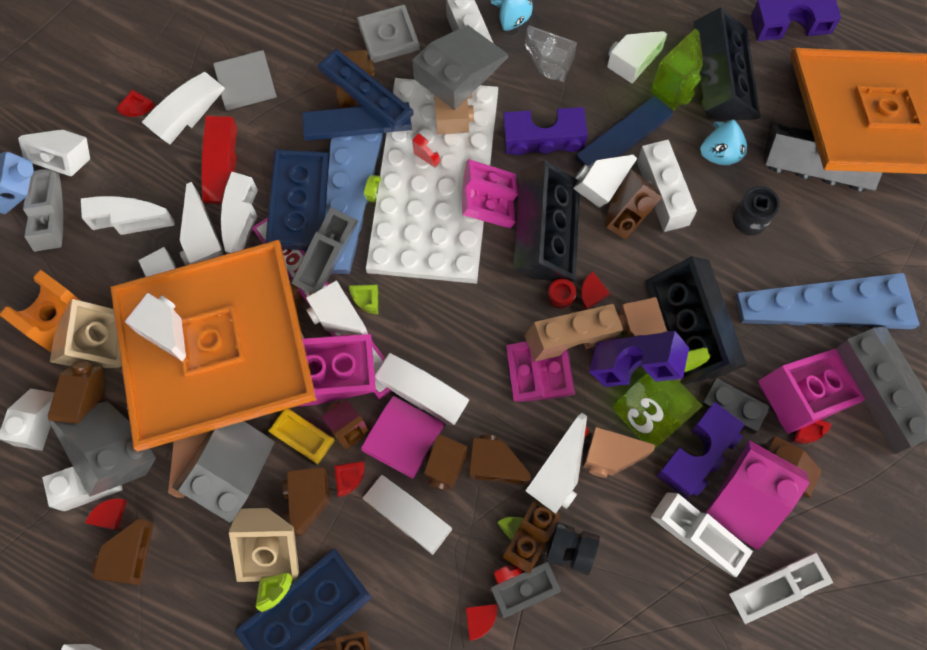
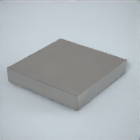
M405 4L357 17V23L371 64L420 50V44Z
M264 50L213 63L218 83L225 88L221 95L227 111L277 97Z

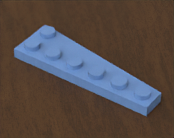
M385 133L331 138L325 217L330 207L359 221L331 274H350L358 235L361 231L363 215L368 203L363 195L369 176L375 175V167Z
M904 273L742 292L735 296L740 321L747 324L804 326L806 324H822V326L832 327L834 325H850V327L878 326L889 329H915L920 325Z

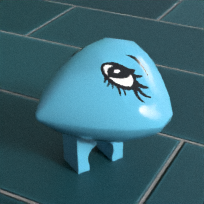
M532 0L491 1L492 5L500 7L499 18L504 31L521 26L532 15Z
M730 120L726 123L714 122L713 126L716 130L704 140L700 147L702 156L718 165H732L741 161L747 154V142L740 126L735 120Z

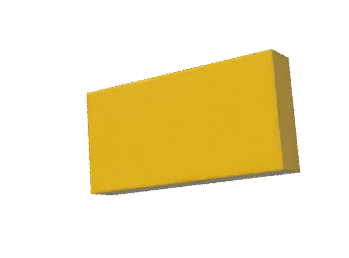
M284 409L269 429L272 435L317 465L335 441L334 438L290 409Z

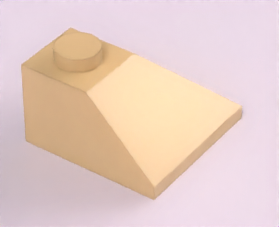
M71 299L54 333L50 362L71 366L78 361H87L92 365H101L103 368L121 367L114 309Z
M268 508L240 509L233 519L229 530L237 582L260 581L261 578L286 572L293 577L292 581L299 578L294 527Z

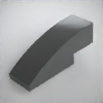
M330 207L319 232L315 233L291 284L312 294L323 289L359 221Z

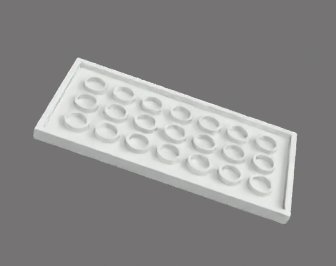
M395 78L393 94L403 102H409L414 112V115L411 117L412 130L388 132L386 134L380 174L382 180L379 182L366 271L371 274L477 284L484 221L462 215V186L465 165L468 159L490 166L498 87L480 85L472 93V99H467L468 105H473L474 122H469V133L437 135L436 96L416 80ZM417 134H421L429 141L427 146L432 152H438L441 162L436 168L414 154L412 139Z

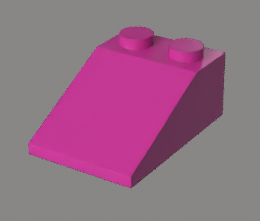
M371 334L303 339L317 400L298 406L319 405L376 392Z
M836 349L783 365L758 380L765 397L769 400L787 434L866 400Z
M749 440L705 513L709 514L736 538L759 550L793 510L810 483L807 472Z

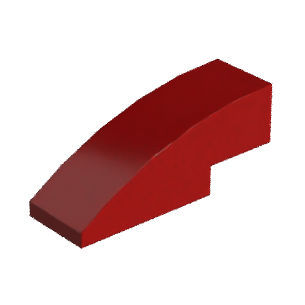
M206 116L202 148L203 203L222 204L231 172H235L237 161L235 145L238 127L233 117Z

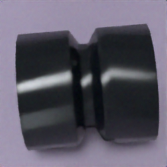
M756 186L749 189L733 214V222L736 228L741 233L753 236L761 234L766 230L780 208V200L777 194L765 186Z
M558 522L553 533L546 561L562 567L568 563L571 570L589 575L598 550L600 536L584 530L578 534L574 527Z

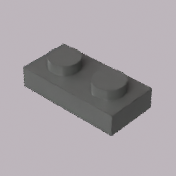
M718 378L713 381L701 406L708 409L716 402L745 425L742 428L753 434L758 432L770 406Z
M548 562L533 568L530 574L524 572L491 587L503 618L561 592Z

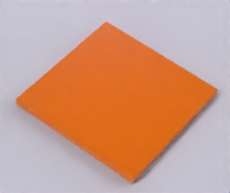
M811 48L792 49L790 54L824 170L927 174V54Z
M279 240L110 287L133 449L137 452L317 400L282 246ZM147 293L157 299L163 296L175 304L174 311L182 319L186 357L183 361L140 336L125 323L126 319Z

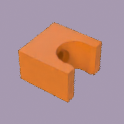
M40 270L33 277L34 281L40 285V293L35 302L27 309L18 312L11 307H5L0 316L51 352L54 333L71 299H79ZM56 313V315L54 316V318L51 319V320H49L50 317H51L53 314Z

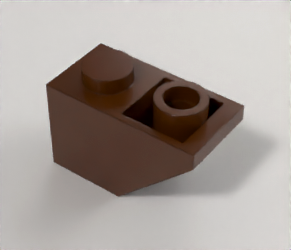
M631 170L611 198L605 226L626 240L663 197L650 182Z
M324 467L287 471V480L283 481L284 498L289 501V511H285L284 520L294 527L295 537L302 536L330 503L329 476Z

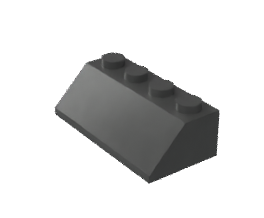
M886 327L872 328L847 339L836 348L837 352L865 397V404L894 453L897 454L927 440V393Z

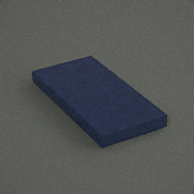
M275 149L265 243L279 240L282 249L308 250L315 233L319 232L325 219L329 153Z
M334 548L292 582L288 592L278 604L266 611H257L234 632L246 650H311L373 597L340 553Z

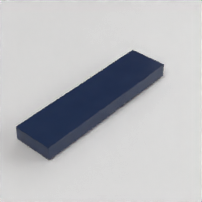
M335 49L318 64V69L322 74L394 132L414 115L411 107L339 50Z
M653 96L578 153L576 160L582 166H590L596 160L621 157L672 117L673 112L656 96Z
M365 107L302 112L305 141L394 132ZM411 118L396 132L412 130Z

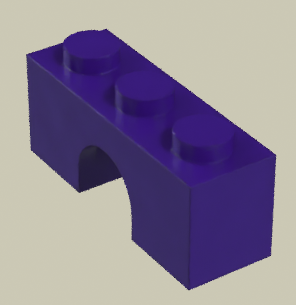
M758 0L751 14V19L757 41L782 39L790 21H797L802 24L807 36L832 34L841 19L836 0Z
M584 107L557 109L555 125L550 128L537 127L532 122L531 111L504 112L505 154L524 155L531 152L547 154L553 151L566 150L568 152H575L585 149L587 127Z
M676 331L600 341L596 344L589 372L604 387L628 385L632 373L640 365L655 382L683 379L689 347Z
M714 402L691 430L704 444L703 456H691L679 448L663 466L657 477L685 499L692 494L698 496L708 484V481L704 478L711 470L715 473L726 458L722 454L727 447L732 450L743 437L739 431L745 424Z

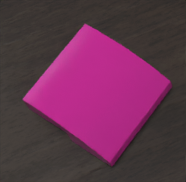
M468 159L465 165L462 186V215L511 228L516 223L513 201L519 195L516 174Z
M527 341L506 345L513 399L515 402L537 401L575 395L568 349L560 356L534 362Z
M393 396L369 433L361 451L413 479L426 460L428 452L438 434L443 430L444 423Z

